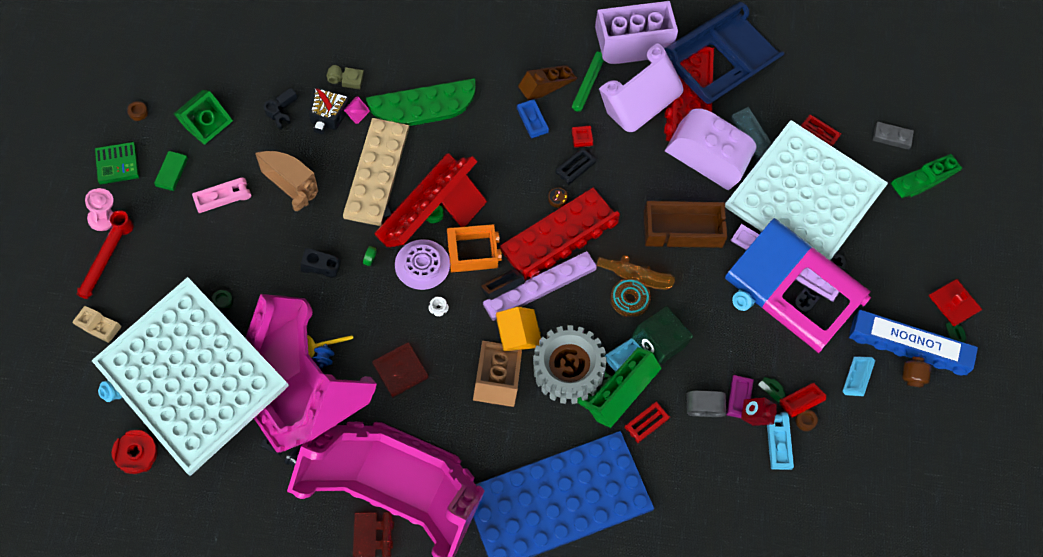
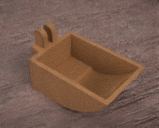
M277 151L255 153L261 172L293 199L292 206L295 211H299L304 206L309 205L308 201L315 198L318 188L314 172L297 158Z

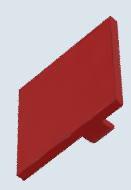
M465 175L441 203L460 227H465L487 201L469 177Z
M958 279L929 295L954 327L982 310Z

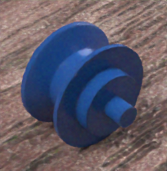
M327 344L314 349L317 356L312 357V359L319 365L320 369L333 363L329 357L334 356V352L328 348Z

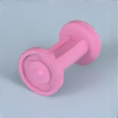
M93 189L88 192L85 198L86 207L90 210L87 216L88 224L97 231H106L112 227L110 216L113 213L111 208L114 201L112 194L106 189Z

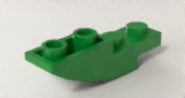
M949 154L925 164L919 170L894 179L891 185L901 198L909 195L913 197L956 174L962 167L953 155Z

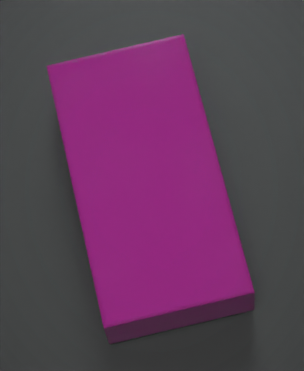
M733 375L726 415L741 418L744 399H751L754 379Z

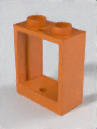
M494 224L447 228L451 272L498 268V261H502L501 249H497L496 243H499V232H495ZM490 239L492 258L458 261L456 241Z

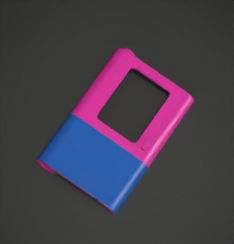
M776 218L770 221L725 276L727 281L737 289L749 293L757 305L818 353H820L860 304L865 306L871 298L869 296L871 291ZM805 268L812 270L850 301L849 305L828 330H822L782 297L784 292Z

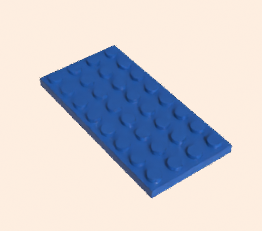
M619 431L476 484V486H481L484 489V494L473 518L488 557H533L653 511L654 507L623 435Z

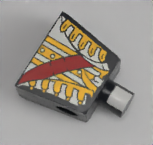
M315 88L309 110L310 121L312 124H315L314 132L324 134L326 128L337 129L347 114L344 109L350 104L349 97Z

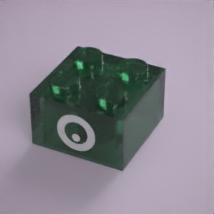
M666 306L639 324L631 338L640 348L651 351L659 365H661L686 348L693 335Z

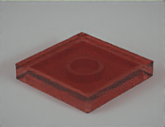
M409 342L372 361L392 397L428 378V374Z

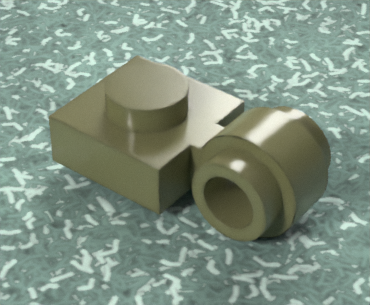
M332 65L328 69L327 78L330 83L337 84L342 81V87L361 89L364 70L345 67L343 73L342 69L336 65Z

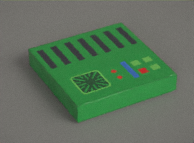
M134 142L95 148L97 176L100 185L139 178L136 145Z

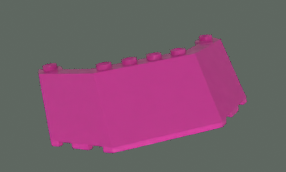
M260 294L245 339L289 386L255 416L254 420L275 451L283 452L315 439L368 405L372 395L375 393L377 384L371 377L367 376L362 377L360 381L336 380L333 375L324 374L308 354L307 324L313 311L305 298Z
M347 422V425L336 424L315 439L301 446L287 492L294 494L297 498L305 499L312 496L315 491H346L353 497L366 500L373 506L381 507L393 515H399L408 519L413 524L423 526L435 544L432 549L433 557H455L482 499L484 489L481 486H476L470 471L467 468H462L459 457L381 422H374L373 426H364L363 422Z

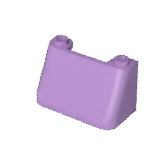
M656 43L647 52V58L651 64L629 82L622 85L620 82L612 80L599 88L607 114L627 132L638 130L683 93V84L665 49L659 43Z

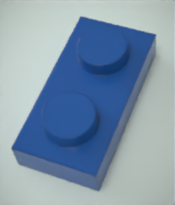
M534 99L517 105V110L531 138L548 133L549 128Z

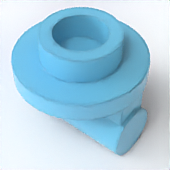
M741 289L733 296L734 306L741 311L748 310L756 302L749 293Z
M108 380L101 382L98 393L102 399L110 402L114 399L122 398Z

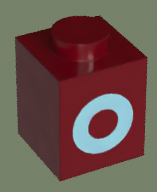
M765 397L744 399L741 419L752 426L773 425L777 405Z

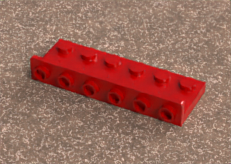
M706 46L680 63L701 87L704 88L713 82L714 48ZM680 76L679 78L683 84V93L670 103L665 111L667 123L664 127V134H666V141L669 142L679 123L691 110L704 109L712 112V103L707 104L702 101Z
M449 153L446 154L377 229L374 235L386 247L404 245L478 161L473 156L468 158L462 157L457 161Z
M593 187L500 245V249L511 265L524 276L526 281L539 275L543 269H549L554 266L560 258H567L576 248L584 247L590 239L598 238L607 228L612 229L618 224L620 213L618 211L613 212Z

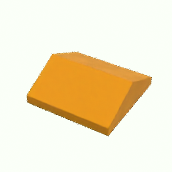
M515 307L496 312L495 315L503 351L536 348V345L539 346L541 336L534 309Z

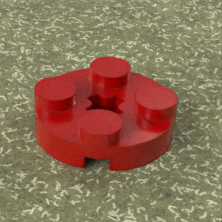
M141 430L126 432V435L115 441L112 448V458L116 466L129 474L148 471L157 457L155 440ZM135 447H138V450L140 451L139 454H137L135 457H133L132 454H129V452L133 451Z

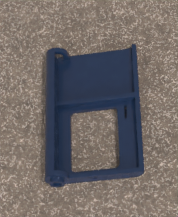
M743 2L736 3L664 48L677 74L707 104H711L785 54L783 51L778 52L747 21L749 9ZM741 9H743L744 15L740 14ZM712 44L734 66V69L703 88L680 63Z

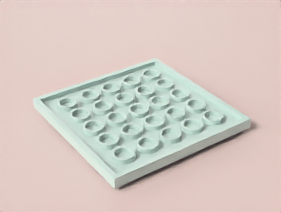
M790 121L726 202L725 208L761 232L773 218H776L831 260L888 183L795 122Z

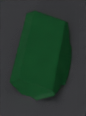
M947 323L946 327L950 339L966 343V334L962 326L958 324L954 327L951 323Z
M765 376L758 384L778 403L787 396L783 386L775 379Z

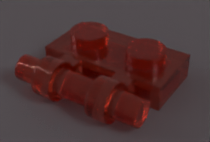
M391 512L383 513V521H377V513H355L353 557H376V549H382V557H391V549L393 548L391 529L394 528ZM377 530H383L381 541H376Z

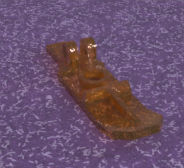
M626 255L622 256L621 261L598 258L596 266L612 270L619 277L635 280L655 289L667 290L674 285L675 278L671 274L652 271L649 266L646 269L629 263L630 258Z

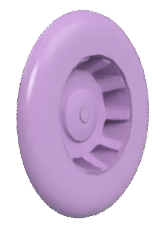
M421 239L406 244L398 252L395 259V270L399 279L405 285L419 290L431 289L439 285L447 277L450 269V259L446 250L431 240Z

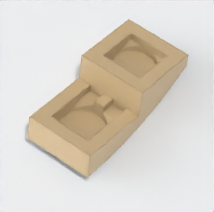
M86 306L83 307L72 322L86 332L108 343L111 342L122 327L118 322L108 319L98 311Z

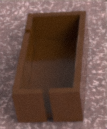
M647 201L644 209L645 246L663 247L664 243H666L667 247L723 248L727 239L726 222H724L726 219L725 203Z

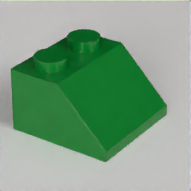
M207 90L199 92L174 113L185 129L204 145L233 121L214 95Z

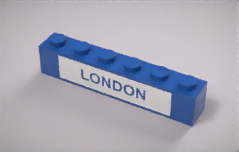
M859 310L854 316L849 338L857 343L869 344L878 350H888L894 352L897 356L925 358V362L933 365L935 368L953 371L956 375H967L974 369L978 349L976 346Z

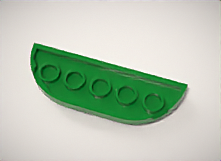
M475 78L366 97V103L376 118L409 126L451 119L463 113L466 107L473 101L475 96Z

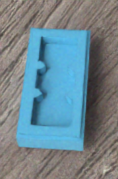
M633 337L605 355L606 362L616 372L637 347L644 348Z
M872 357L853 358L842 391L845 395L864 396L875 363Z

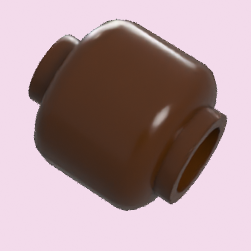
M912 357V360L904 362L902 379L907 382L908 386L924 387V384L930 382L931 365L925 362V358Z

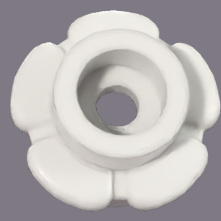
M435 297L430 301L429 311L432 314L434 313L435 316H442L448 311L449 306L444 298Z

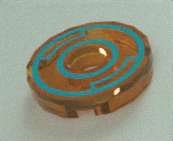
M622 279L615 284L611 292V304L616 312L623 316H639L646 311L650 303L649 289L638 279ZM632 294L636 300L630 302L626 300L625 295Z

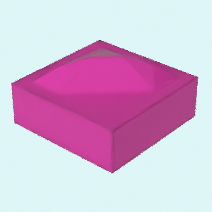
M355 97L344 109L355 124H359L370 112L359 97Z

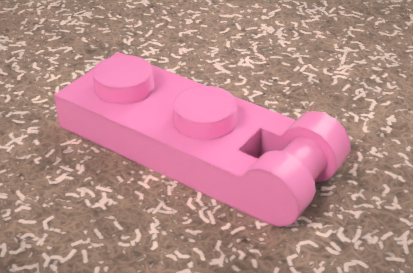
M238 178L192 193L198 212L202 213L238 200H247L251 198V192L246 187V179Z

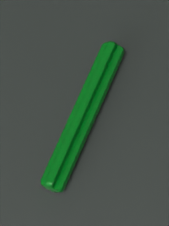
M601 51L595 53L572 104V109L576 112L582 111L604 62Z

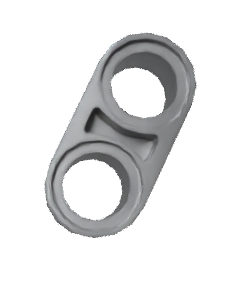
M716 391L687 392V414L701 417L725 416V393Z

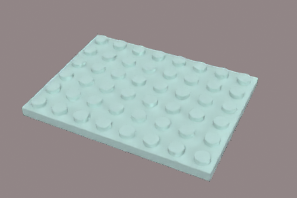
M188 277L92 360L190 476L289 386Z

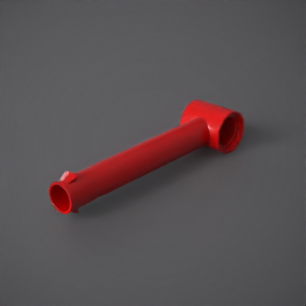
M115 211L110 216V222L113 227L80 288H77V295L84 299H88L93 295L92 291L122 235L129 234L134 228L132 220L124 211Z

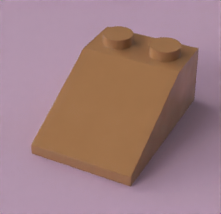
M482 341L473 401L514 407L518 389L522 349L503 351L501 343Z

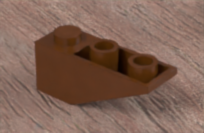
M568 65L527 71L518 87L528 100L541 98L575 81L577 77Z

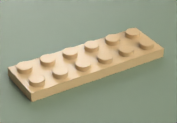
M372 118L343 213L344 219L378 226L382 225L385 208L389 202L408 135L409 125Z

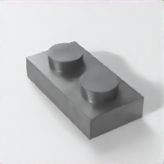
M877 122L873 141L909 150L912 145L914 131Z

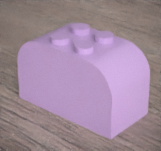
M670 1L600 9L597 11L595 29L603 60L607 63L620 64L648 60L647 52L656 43L665 48L676 40L678 29Z
M693 109L679 123L665 152L729 191L741 180L756 150V143L749 135L714 113L704 109Z

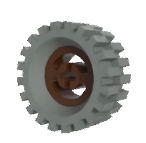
M568 325V329L563 331L562 326L557 327V333L554 334L550 330L547 332V339L542 337L539 340V346L536 345L533 357L534 377H536L538 387L542 386V392L545 395L548 392L550 393V399L555 401L557 397H560V403L566 404V399H571V403L576 404L577 398L581 397L582 400H588V394L590 393L593 396L596 394L597 387H601L606 369L605 349L601 347L599 338L593 340L594 334L591 331L586 335L582 327L575 331L573 330V325ZM561 358L560 368H556L555 364ZM579 365H583L584 370L582 371V373L576 377H573L574 373L576 375L578 374Z

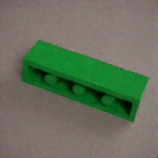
M637 347L588 403L587 408L598 423L611 428L662 369L653 353Z

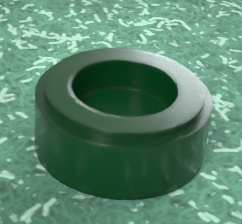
M226 290L216 291L211 299L219 311H226L233 304V298L230 292Z

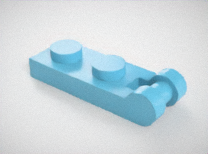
M781 412L776 414L773 425H767L771 469L792 470L794 464L789 415L787 412ZM775 423H780L781 427H775Z

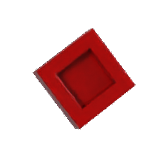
M591 126L572 127L574 147L593 146Z

